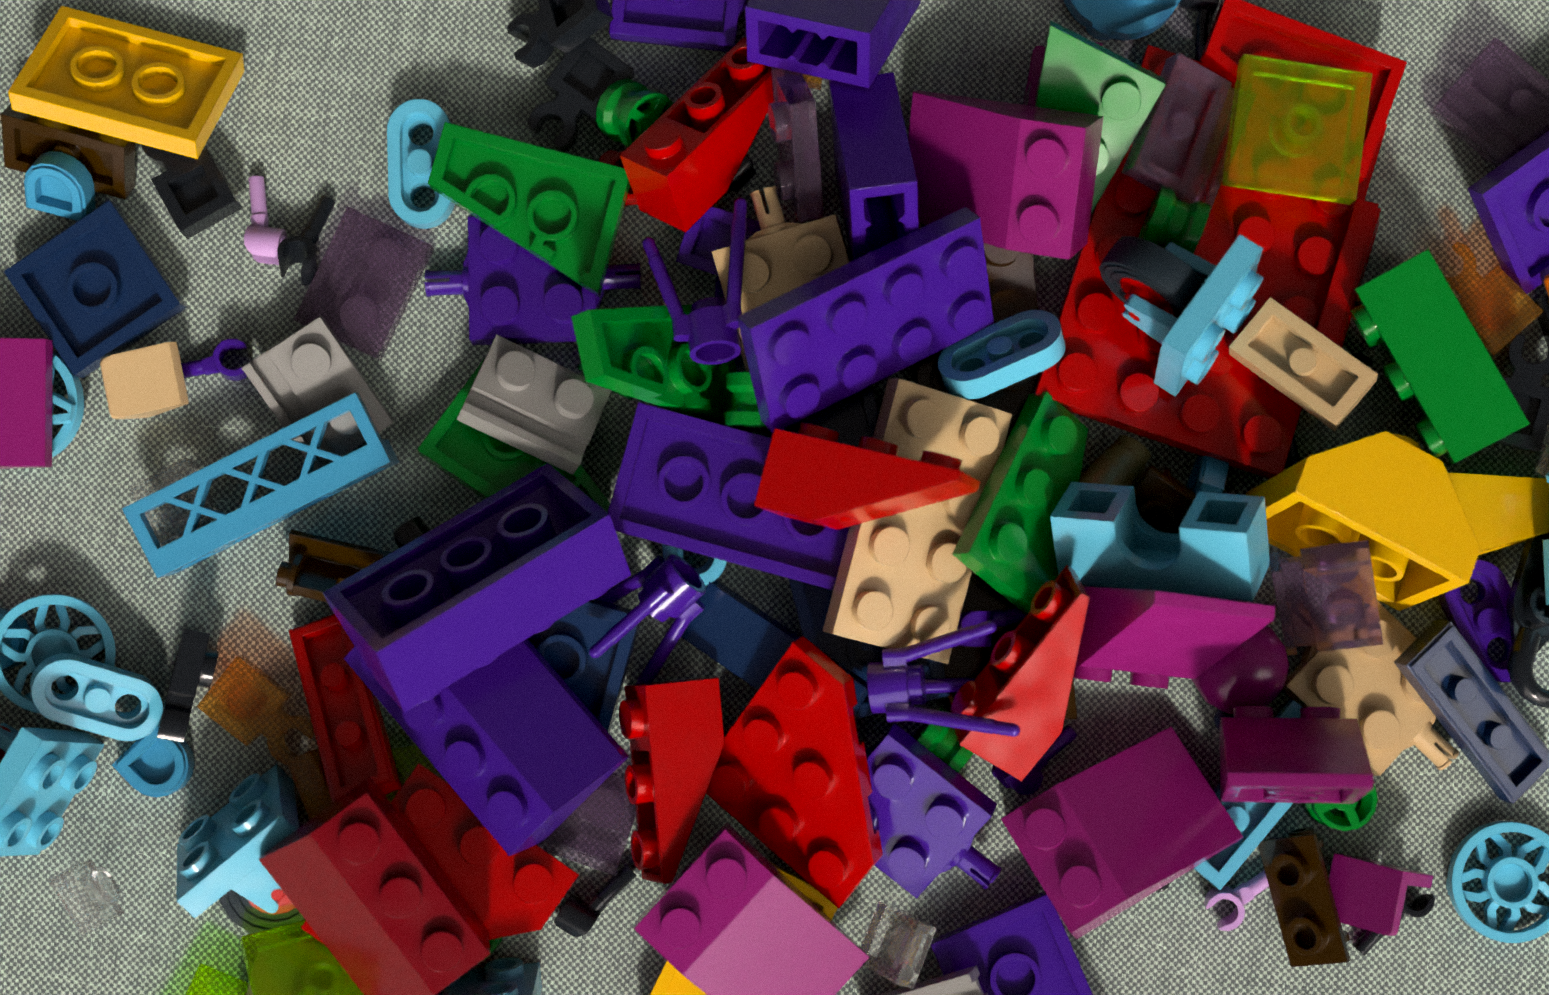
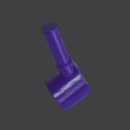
M238 339L224 340L216 346L213 355L181 363L184 378L220 373L224 378L231 381L245 379L247 375L242 370V367L235 370L224 368L223 359L230 351H240L248 347Z
M1017 607L995 611H965L961 613L957 630L990 620L994 621L996 626L1006 627L1021 623L1026 615ZM992 634L958 646L992 647Z
M1066 725L1059 737L1023 781L1016 779L995 765L992 766V774L1006 788H1012L1018 794H1033L1042 784L1043 773L1040 770L1076 739L1077 734L1070 726Z

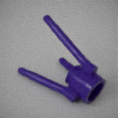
M738 198L734 203L726 300L719 276L717 275L715 278L714 297L696 301L691 306V313L685 314L654 239L646 237L642 242L649 265L672 319L674 340L688 342L689 356L693 361L700 364L717 365L727 363L737 358L741 353L737 316L742 314L741 295L747 226V201L744 198Z
M675 554L669 555L666 559L658 555L643 570L611 587L604 595L596 598L597 600L612 604L643 586V589L638 593L640 603L591 646L589 655L592 658L600 657L649 614L660 622H665L669 617L675 618L638 677L635 685L653 682L690 622L705 609L704 604L699 600L706 593V586L703 580L689 563Z
M991 620L903 648L882 649L883 661L869 662L867 668L868 697L872 713H886L887 722L914 721L1012 737L1019 735L1020 727L1015 723L914 707L915 704L926 703V694L958 692L966 682L974 681L976 678L925 679L923 665H911L910 661L992 634L997 628L995 622Z

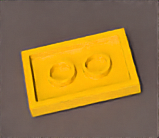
M61 5L10 87L8 95L12 110L198 159L244 73L243 53Z

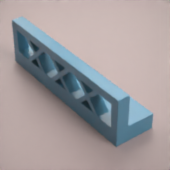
M355 392L122 508L156 577L161 578L175 575L399 463V460L389 440L381 439L359 393ZM351 412L367 445L345 456L320 449L328 422ZM315 429L310 445L294 440ZM282 445L307 452L299 479L287 485L262 477L270 451ZM317 456L333 461L312 472ZM256 459L252 474L236 469ZM224 474L249 481L241 507L229 514L204 506L212 481ZM259 485L275 490L255 500ZM198 488L194 502L178 498ZM166 503L190 510L182 537L161 547L145 514ZM201 514L217 519L197 529Z

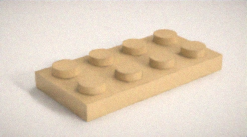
M900 378L888 379L873 438L900 446L898 456L920 461L923 450L962 460L960 470L980 481L978 492L850 526L823 632L889 649L907 647L957 630L972 570L953 556L952 553L1004 448L1012 417L1011 413ZM952 648L922 658L948 664Z

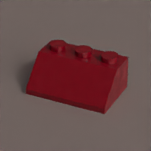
M371 776L270 848L258 859L364 995H436L490 955L489 931Z

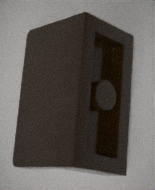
M11 103L1 113L4 167L26 173L41 154L49 151L63 152L76 158L87 168L92 176L95 192L125 200L135 188V142L12 110Z

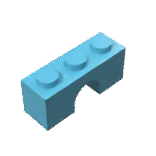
M1071 482L1050 516L1058 575L1068 565L1075 570L1081 583L1088 587L1152 590L1231 601L1253 602L1270 566L1265 497L1198 492L1179 527L1180 533L1174 534L1158 531L1142 519L1136 505L1134 486Z

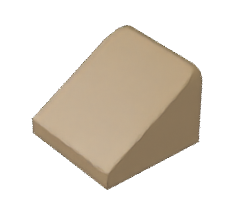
M165 342L112 354L100 361L109 413L113 419L150 418L189 404L177 342Z

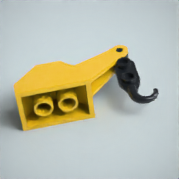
M1384 431L1309 456L1246 493V495L1265 497L1269 544L1398 611L1468 584L1479 555L1525 542L1507 599V613L1510 619L1511 633L1507 670L1512 685L1521 697L1533 705L1549 708V690L1539 685L1533 674L1536 654L1549 640V605H1546L1543 540L1549 539V483H1547L1546 478L1448 473L1442 460L1421 450L1420 445L1413 439Z

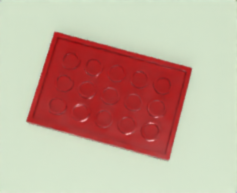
M1148 45L1142 55L1139 66L1163 77L1166 85L1091 214L1088 241L1079 251L1058 316L1066 344L1065 352L1055 365L1040 372L1034 396H1041L1043 392L1047 391L1052 396V400L1063 405L1069 412L1200 456H1210L1229 463V466L1271 479L1284 470L1302 407L1230 356L1229 346L1270 297L1317 330L1356 199L1365 200L1387 124L1384 125L1367 176L1364 181L1357 185L1204 63ZM1161 186L1174 190L1177 199L1189 204L1200 200L1211 205L1206 226L1193 254L1217 266L1240 234L1263 248L1256 273L1264 278L1252 297L1256 300L1253 309L1236 333L1233 334L1225 329L1221 341L1215 348L1219 354L1201 382L1196 385L1187 380L1176 397L1154 384L1161 344L1122 315L1126 309L1124 303L1109 289L1103 281L1099 270L1104 257L1122 236H1139L1147 212Z

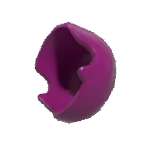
M1265 626L1196 679L1191 680L1205 702L1227 714H1233V708L1267 707L1281 693L1287 681L1289 662L1286 647L1273 629Z

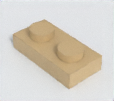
M1271 297L1229 346L1230 356L1334 432L1375 384L1378 377L1375 371Z

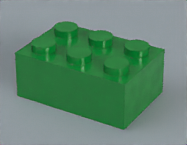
M1429 249L1355 289L1359 305L1350 310L1352 313L1351 317L1369 348L1379 343L1382 344L1391 360L1389 364L1383 366V373L1401 404L1410 399L1414 400L1424 420L1416 423L1414 427L1430 455L1436 458L1445 455L1450 465L1529 425L1527 418Z

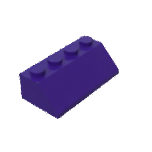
M547 463L324 591L323 594L376 681L405 713L418 704L433 699L441 690L474 670L489 665L499 655L530 636L545 631L555 621L586 602L601 597L611 587L632 574L610 514Z
M528 639L502 653L489 665L474 670L441 690L433 699L420 703L405 713L376 681L356 647L344 657V660L509 856L543 842L629 757Z

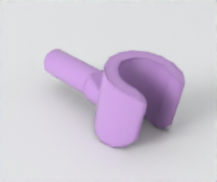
M251 176L248 180L252 216L250 217L251 225L245 231L244 244L256 262L279 265L277 250L279 244L287 238V233L285 229L268 227L269 217L264 177Z
M1265 870L1234 889L1228 886H1224L1221 890L1213 887L1206 894L1204 900L1205 909L1211 908L1222 899L1235 903L1234 911L1218 921L1217 927L1219 930L1230 931L1236 929L1242 923L1245 917L1244 905L1269 887Z

